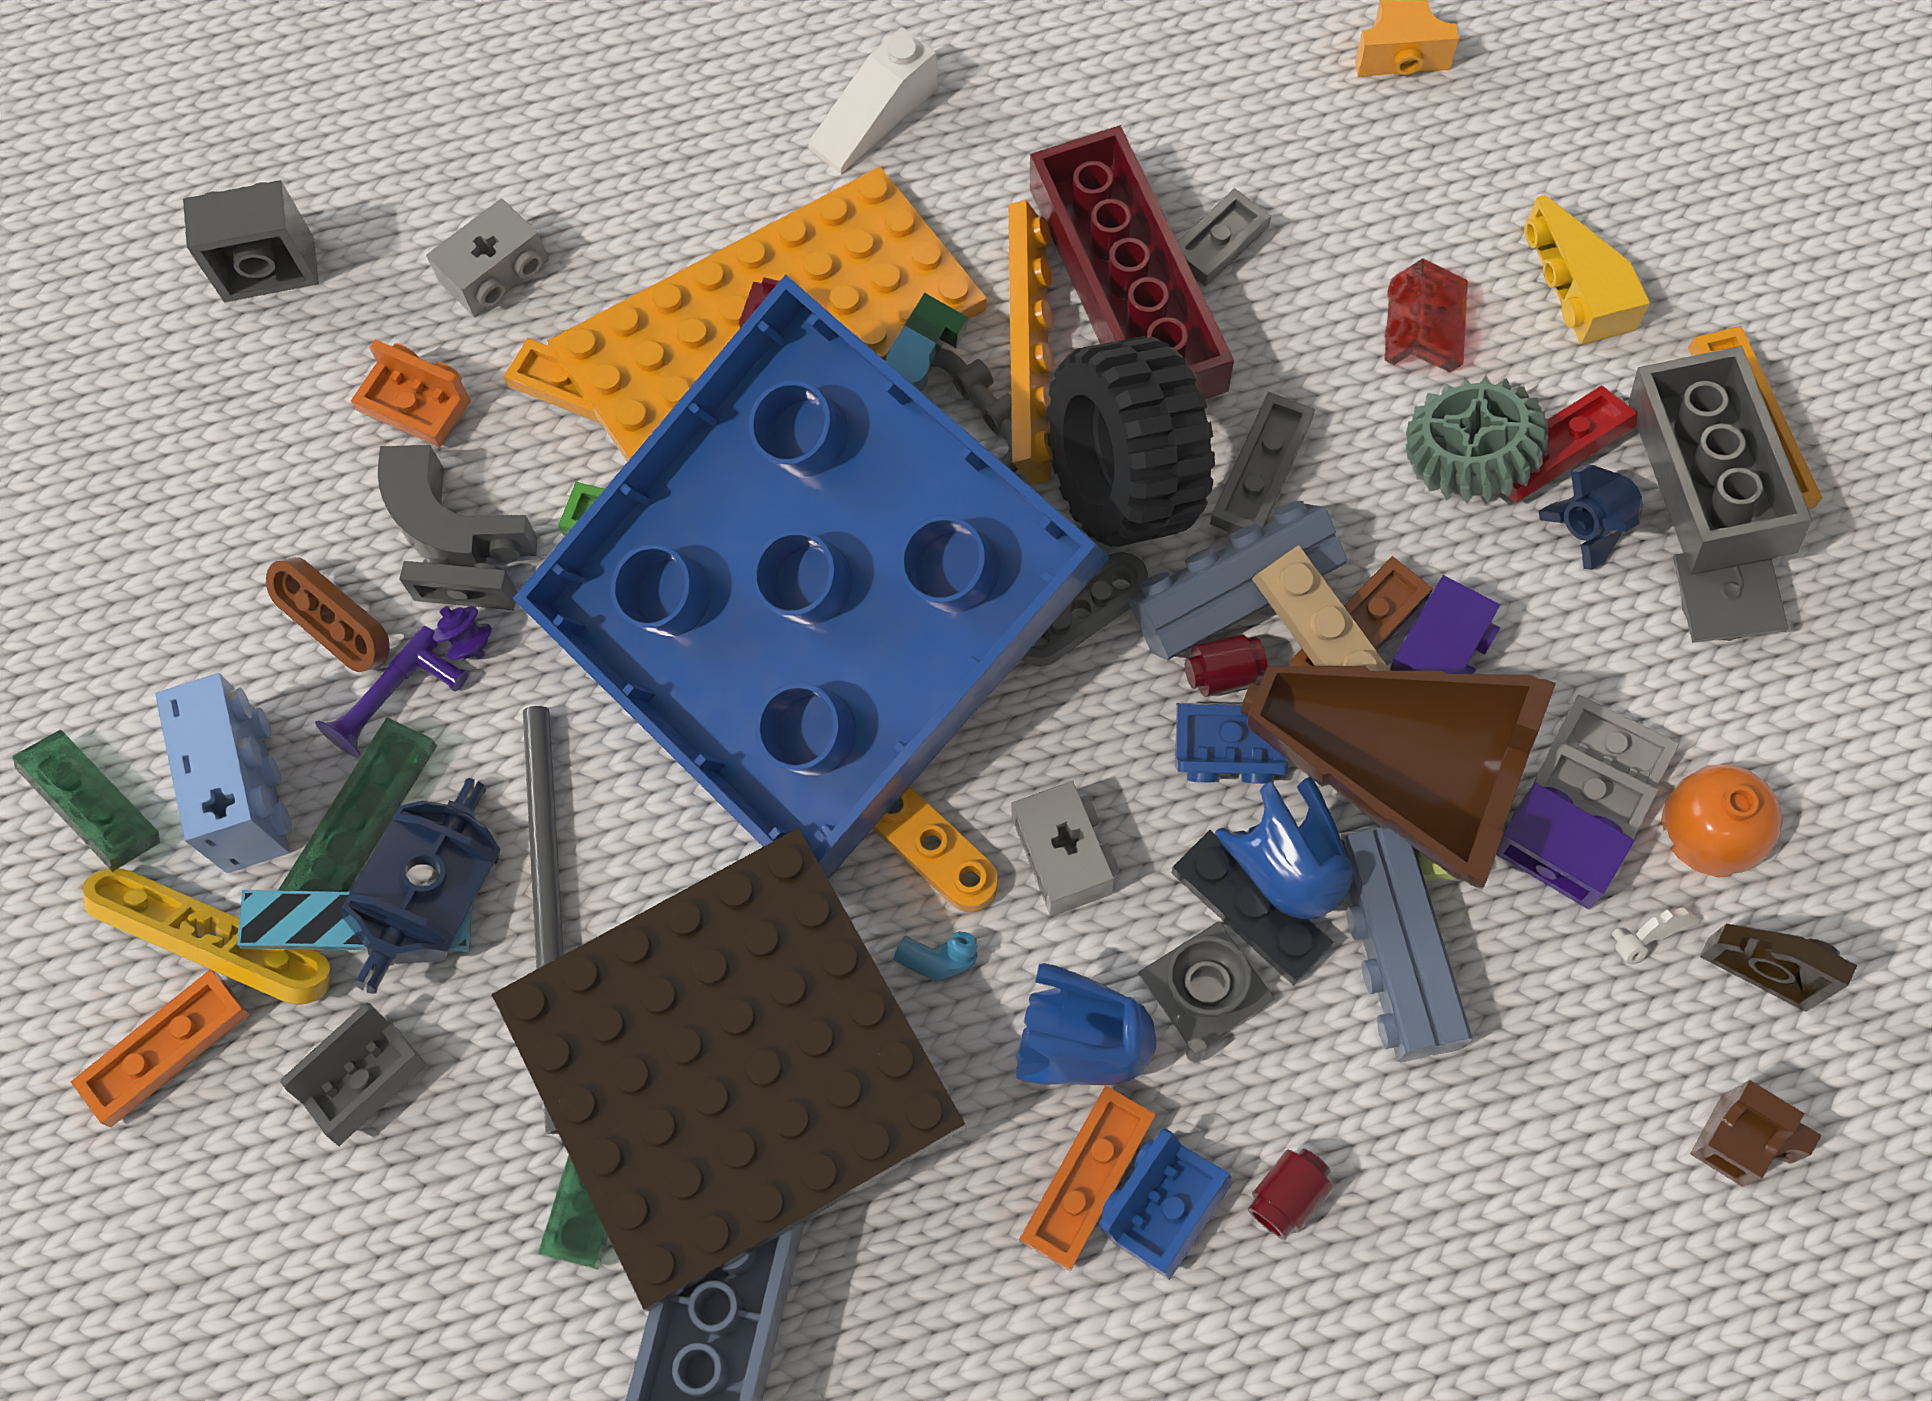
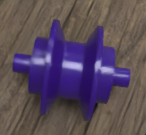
M448 606L442 608L439 612L442 618L437 623L438 628L433 634V639L437 643L445 641L451 643L447 652L448 658L450 660H458L475 656L479 660L484 657L486 653L483 651V648L488 643L492 627L489 624L476 625L474 623L478 615V609L475 606L458 607L450 610Z

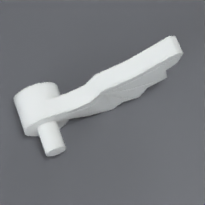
M1684 907L1674 911L1667 909L1660 916H1653L1636 934L1626 935L1621 928L1615 929L1612 932V936L1617 941L1615 950L1628 965L1637 964L1648 953L1645 945L1654 940H1663L1680 930L1694 926L1700 920L1694 913L1687 911Z

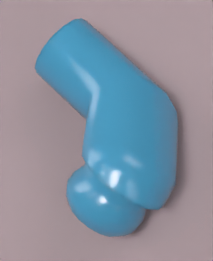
M960 931L953 933L952 939L948 940V942L933 949L908 936H904L897 947L893 960L931 980L942 981L968 971L974 965L978 957V944L975 937L970 933Z

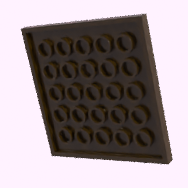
M799 828L491 994L643 1310L647 1312L966 1129L964 1120Z

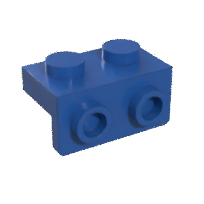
M1176 703L1175 768L1178 772H1187V781L1219 782L1220 773L1241 774V782L1255 784L1274 783V774H1288V763L1283 755L1247 727L1248 716L1241 714L1242 704Z
M1163 1128L1155 1140H1149L1141 1148L1135 1161V1170L1124 1187L1116 1189L1107 1199L1103 1207L1102 1220L1099 1226L1113 1244L1170 1280L1234 1181L1228 1172L1181 1145L1174 1133Z

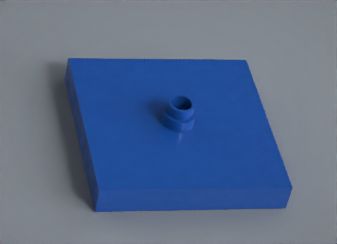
M785 275L512 599L763 847L799 828L827 879H829L1110 557Z

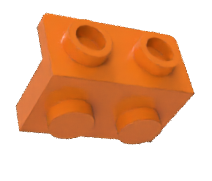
M375 339L369 349L377 363L351 399L353 406L358 412L440 448L471 402L461 382V375L454 368L443 362L437 361L435 364H431L420 359L411 349L402 344L395 343L393 346H390Z

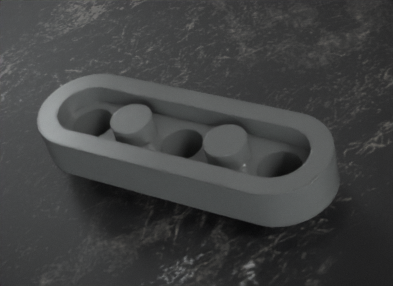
M1126 552L1108 555L1110 557L1108 561L1041 636L1049 642L1048 645L1043 648L1032 646L1021 660L1037 667L1050 665L1130 609L1129 598L1142 592L1140 584L1148 579V571L1143 561L1137 556ZM1121 579L1127 581L1130 586L1126 589H1117L1112 583ZM1077 608H1083L1090 614L1086 618L1079 619L1072 615V611Z

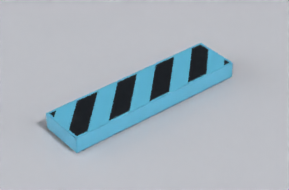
M242 890L237 946L240 949L368 950L342 918V906L350 892ZM472 905L449 947V952H470Z

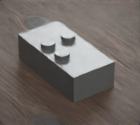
M1739 346L1638 367L1628 403L1638 413L1636 425L1690 573L1695 574L1798 553L1811 525L1812 518L1743 347Z

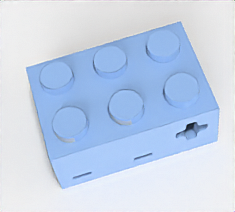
M220 673L156 692L155 696L185 842L227 874L289 854L286 834L292 832V823L285 805L278 801L275 786L281 785L282 779L276 760L271 754L268 755L265 739L271 737V729L264 711L261 708L255 709L249 703L242 688L235 689Z

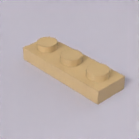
M1299 545L1252 578L1253 582L1315 666H1366L1369 671H1391Z

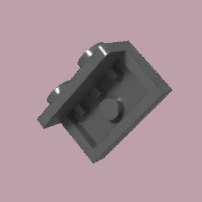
M365 1003L281 1079L280 1083L287 1092L304 1105L323 1133L336 1145L340 1146L421 1072L427 1064L389 1020L370 1003Z

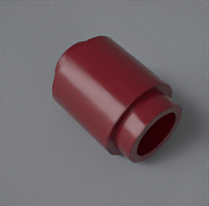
M1243 634L1194 645L1191 649V657L1185 659V672L1188 683L1192 689L1199 688L1204 697L1246 688L1251 683L1256 684L1257 679L1263 678L1268 667L1266 653L1258 637L1247 638Z
M1305 1148L1299 1154L1287 1149L1252 1192L1255 1200L1247 1209L1263 1227L1280 1239L1285 1240L1292 1230L1299 1232L1333 1189L1332 1183L1327 1178L1331 1170L1318 1156Z

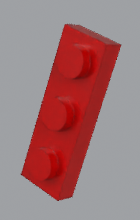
M1601 385L1547 419L1549 447L1546 451V456L1542 457L1543 463L1540 466V472L1530 473L1531 477L1528 480L1527 486L1513 482V489L1509 498L1518 503L1636 427L1638 413Z

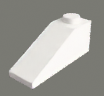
M901 27L867 57L808 141V149L842 175L938 90L936 52Z

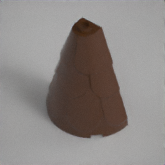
M1268 666L1261 684H1250L1243 700L1241 714L1248 716L1247 727L1320 786L1330 785L1383 829L1389 828L1452 877L1483 890L1503 836V829L1528 757L1539 733L1556 683L1546 679H1538L1533 675L1446 674L1443 670L1369 671L1366 666Z

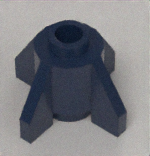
M1583 464L1571 471L1574 496L1571 499L1551 503L1539 510V518L1541 521L1556 523L1565 521L1568 530L1576 538L1585 540L1586 542L1580 545L1583 569L1593 570L1606 562L1622 532H1627L1640 523L1643 501L1638 487L1631 479L1594 465Z

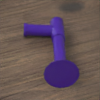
M424 625L389 663L386 671L345 715L332 722L324 723L318 720L315 724L320 732L334 745L347 754L360 758L361 755L357 749V744L362 729L405 679H408L418 667H421L447 684L454 692L463 687L468 678V672L455 667L432 652L439 643L433 639L435 631Z

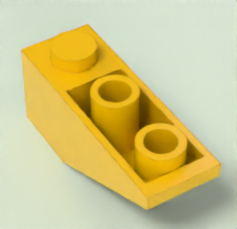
M1547 195L1537 197L1529 218L1525 222L1526 240L1531 248H1536L1543 263L1545 281L1550 288L1555 289L1562 304L1561 310L1564 322L1567 327L1573 328L1580 345L1637 330L1650 305V301L1631 262Z

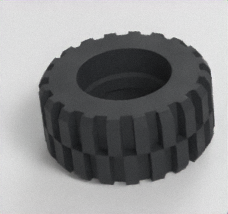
M1141 336L1075 349L1057 367L1054 372L1056 378L1050 383L1048 392L1051 397L1050 404L1047 405L1046 414L1050 431L1047 432L1048 445L1052 448L1053 460L1051 463L1054 474H1057L1059 478V490L1062 498L1068 501L1070 505L1069 512L1073 519L1082 524L1081 530L1094 538L1095 541L1110 547H1121L1186 531L1204 512L1208 504L1206 497L1212 492L1214 479L1211 477V469L1215 467V452L1211 451L1210 438L1214 436L1212 424L1207 421L1205 413L1207 404L1204 395L1198 392L1195 385L1197 378L1192 369L1183 365L1184 358L1177 350L1171 348L1169 344L1154 337Z

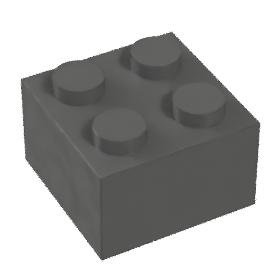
M281 180L260 182L252 186L220 192H208L204 195L183 198L187 249L224 303L319 284L314 237Z

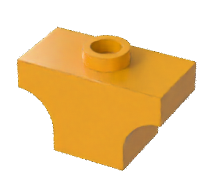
M1380 0L1374 27L1362 30L1355 60L1357 76L1409 75L1417 72L1450 70L1459 41L1457 25L1446 23L1436 18L1429 8L1428 0Z

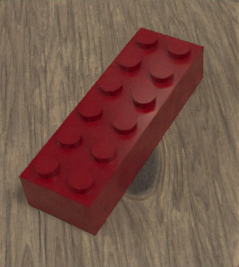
M1121 125L1030 154V191L1041 215L1049 225L1053 242L1099 343L1103 344L1141 336L1154 337L1169 344L1171 348L1177 350L1184 358L1183 365L1192 369L1197 378L1195 385L1198 392L1203 393L1205 399L1229 392L1234 358Z

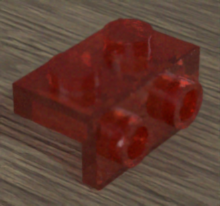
M1424 258L1396 274L1391 279L1387 291L1389 300L1387 326L1384 333L1386 340L1384 360L1395 365L1408 356L1414 355L1448 372L1462 366L1464 363L1468 280Z

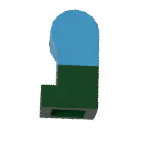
M924 292L890 348L886 362L921 392L927 385L930 365L944 342L955 349L958 347L966 333L968 317Z

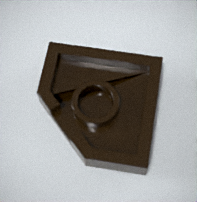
M1727 923L1708 938L1700 955L1706 961L1804 1012L1847 987L1857 967L1856 964L1840 957L1839 950L1824 941L1805 939L1801 936Z

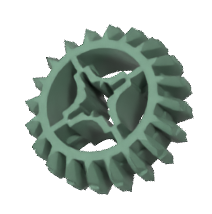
M1485 375L1480 383L1471 384L1464 377L1461 386L1454 388L1444 383L1441 395L1427 393L1426 401L1424 402L1425 406H1416L1414 408L1413 420L1408 422V428L1406 429L1408 443L1406 444L1407 459L1410 460L1412 471L1416 474V478L1424 480V484L1429 492L1441 489V493L1446 500L1458 493L1461 494L1466 504H1468L1473 495H1482L1489 503L1494 492L1500 491L1510 497L1513 482L1527 486L1528 480L1531 477L1530 473L1540 472V466L1543 463L1542 457L1546 456V451L1549 447L1547 435L1548 421L1545 418V414L1541 412L1538 399L1529 398L1524 386L1512 389L1507 378L1496 385L1491 384L1487 375Z

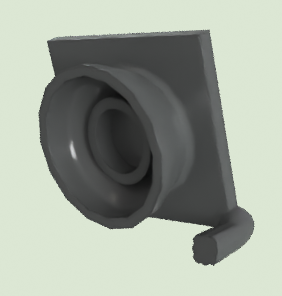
M1675 554L1673 556L1681 591L1682 611L1688 622L1692 643L1712 640L1731 641L1745 636L1786 632L1789 629L1772 558L1691 574L1684 554Z
M1220 921L1139 971L1140 977L1187 1043L1186 1056L1191 1062L1203 1060L1209 1044L1276 1001Z

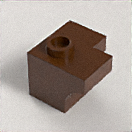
M1749 1080L1720 1097L1690 1155L1744 1187L1763 1179L1773 1159L1792 1164L1811 1156L1821 1134L1801 1123L1804 1112Z

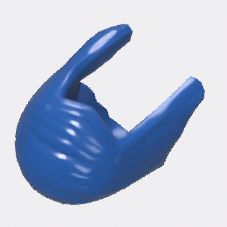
M1305 778L1297 786L1298 791L1309 807L1306 818L1299 827L1272 782H1268L1260 789L1264 804V813L1260 824L1249 828L1247 832L1244 830L1232 832L1226 828H1219L1215 831V834L1221 844L1235 858L1256 887L1275 908L1284 914L1299 919L1311 920L1324 917L1339 906L1349 895L1354 874L1352 861L1347 857L1332 815L1326 806L1320 789L1312 778Z
M1047 963L1038 965L1035 983L1056 988L1032 993L1029 997L1030 1005L1026 1009L1024 1019L1026 1028L1023 1029L1020 1050L1017 1054V1079L1045 1085L1101 1086L1121 1084L1141 1075L1150 1065L1157 1045L1154 1022L1144 1006L1134 998L1127 997L1081 974Z

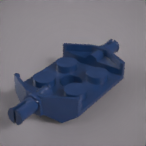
M467 778L455 801L449 800L448 804L421 800L398 807L342 906V918L368 949L369 957L357 979L354 980V985L359 989L364 990L367 984V993L375 994L389 966L394 965V963L446 961L452 941L493 864L498 863L500 848L486 826L474 817V810L487 790L486 786L478 781L474 788L475 779ZM424 864L433 867L438 872L439 877L428 886H417L409 881L406 876L407 872L416 865Z

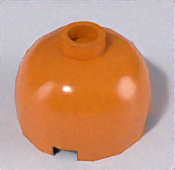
M1730 764L1708 765L1683 778L1665 800L1661 818L1663 831L1667 828L1668 836L1674 844L1671 849L1677 858L1693 870L1714 877H1730L1733 873H1743L1758 866L1776 845L1780 837L1783 821L1779 800L1767 782L1748 769Z

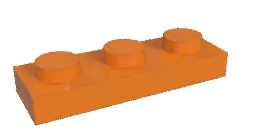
M210 969L70 1082L99 1122L105 1126L112 1127L250 1015V1013L221 976Z
M1105 1085L1023 1231L1019 1242L1071 1272L1102 1216L1103 1207L1107 1199L1119 1185L1156 1114Z

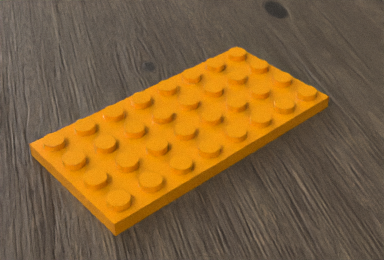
M879 166L547 340L551 353L628 462L740 329L739 320L753 281L762 283L763 277L780 281L787 275L885 361L890 348L924 292L967 316L968 319L986 310L987 298Z

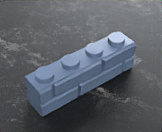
M1301 500L1291 502L1277 509L1274 512L1276 520L1261 528L1258 524L1249 525L1231 534L1230 540L1232 543L1216 552L1213 548H1208L1192 554L1185 560L1187 567L1172 576L1168 572H1164L1144 580L1140 584L1142 592L1129 598L1128 603L1137 622L1141 626V632L1150 651L1154 655L1170 660L1194 645L1205 641L1269 606V602L1252 578L1298 545L1321 576L1346 564L1348 559L1340 540L1335 535L1336 530L1328 511L1322 506L1304 504V501Z
M1380 827L1377 830L1369 829L1343 836L1341 841L1347 857L1352 861L1354 869L1353 882L1349 890L1353 906L1347 907V922L1353 939H1362L1368 960L1362 961V974L1369 994L1378 993L1384 1014L1377 1016V1026L1384 1048H1394L1397 1062H1406L1463 1049L1473 1037L1416 849L1389 828L1383 829Z

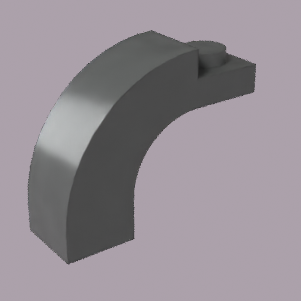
M431 445L380 446L378 483L382 500L407 541L424 558H437L455 566L473 567L476 563H486V557H492L499 561H514L519 559L520 556H536L538 537L526 515L465 516L451 512L442 506L444 468Z

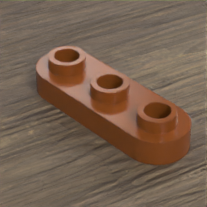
M292 557L276 561L270 565L266 574V587L271 600L343 664L353 671L364 672L382 666L387 661L390 643L388 634L383 626L311 564L302 558Z

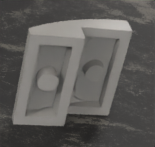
M1577 695L1534 782L1543 787H1553L1561 790L1572 799L1573 805L1592 816H1603L1614 821L1621 827L1623 834L1634 839L1659 791L1657 787L1680 743L1590 699Z

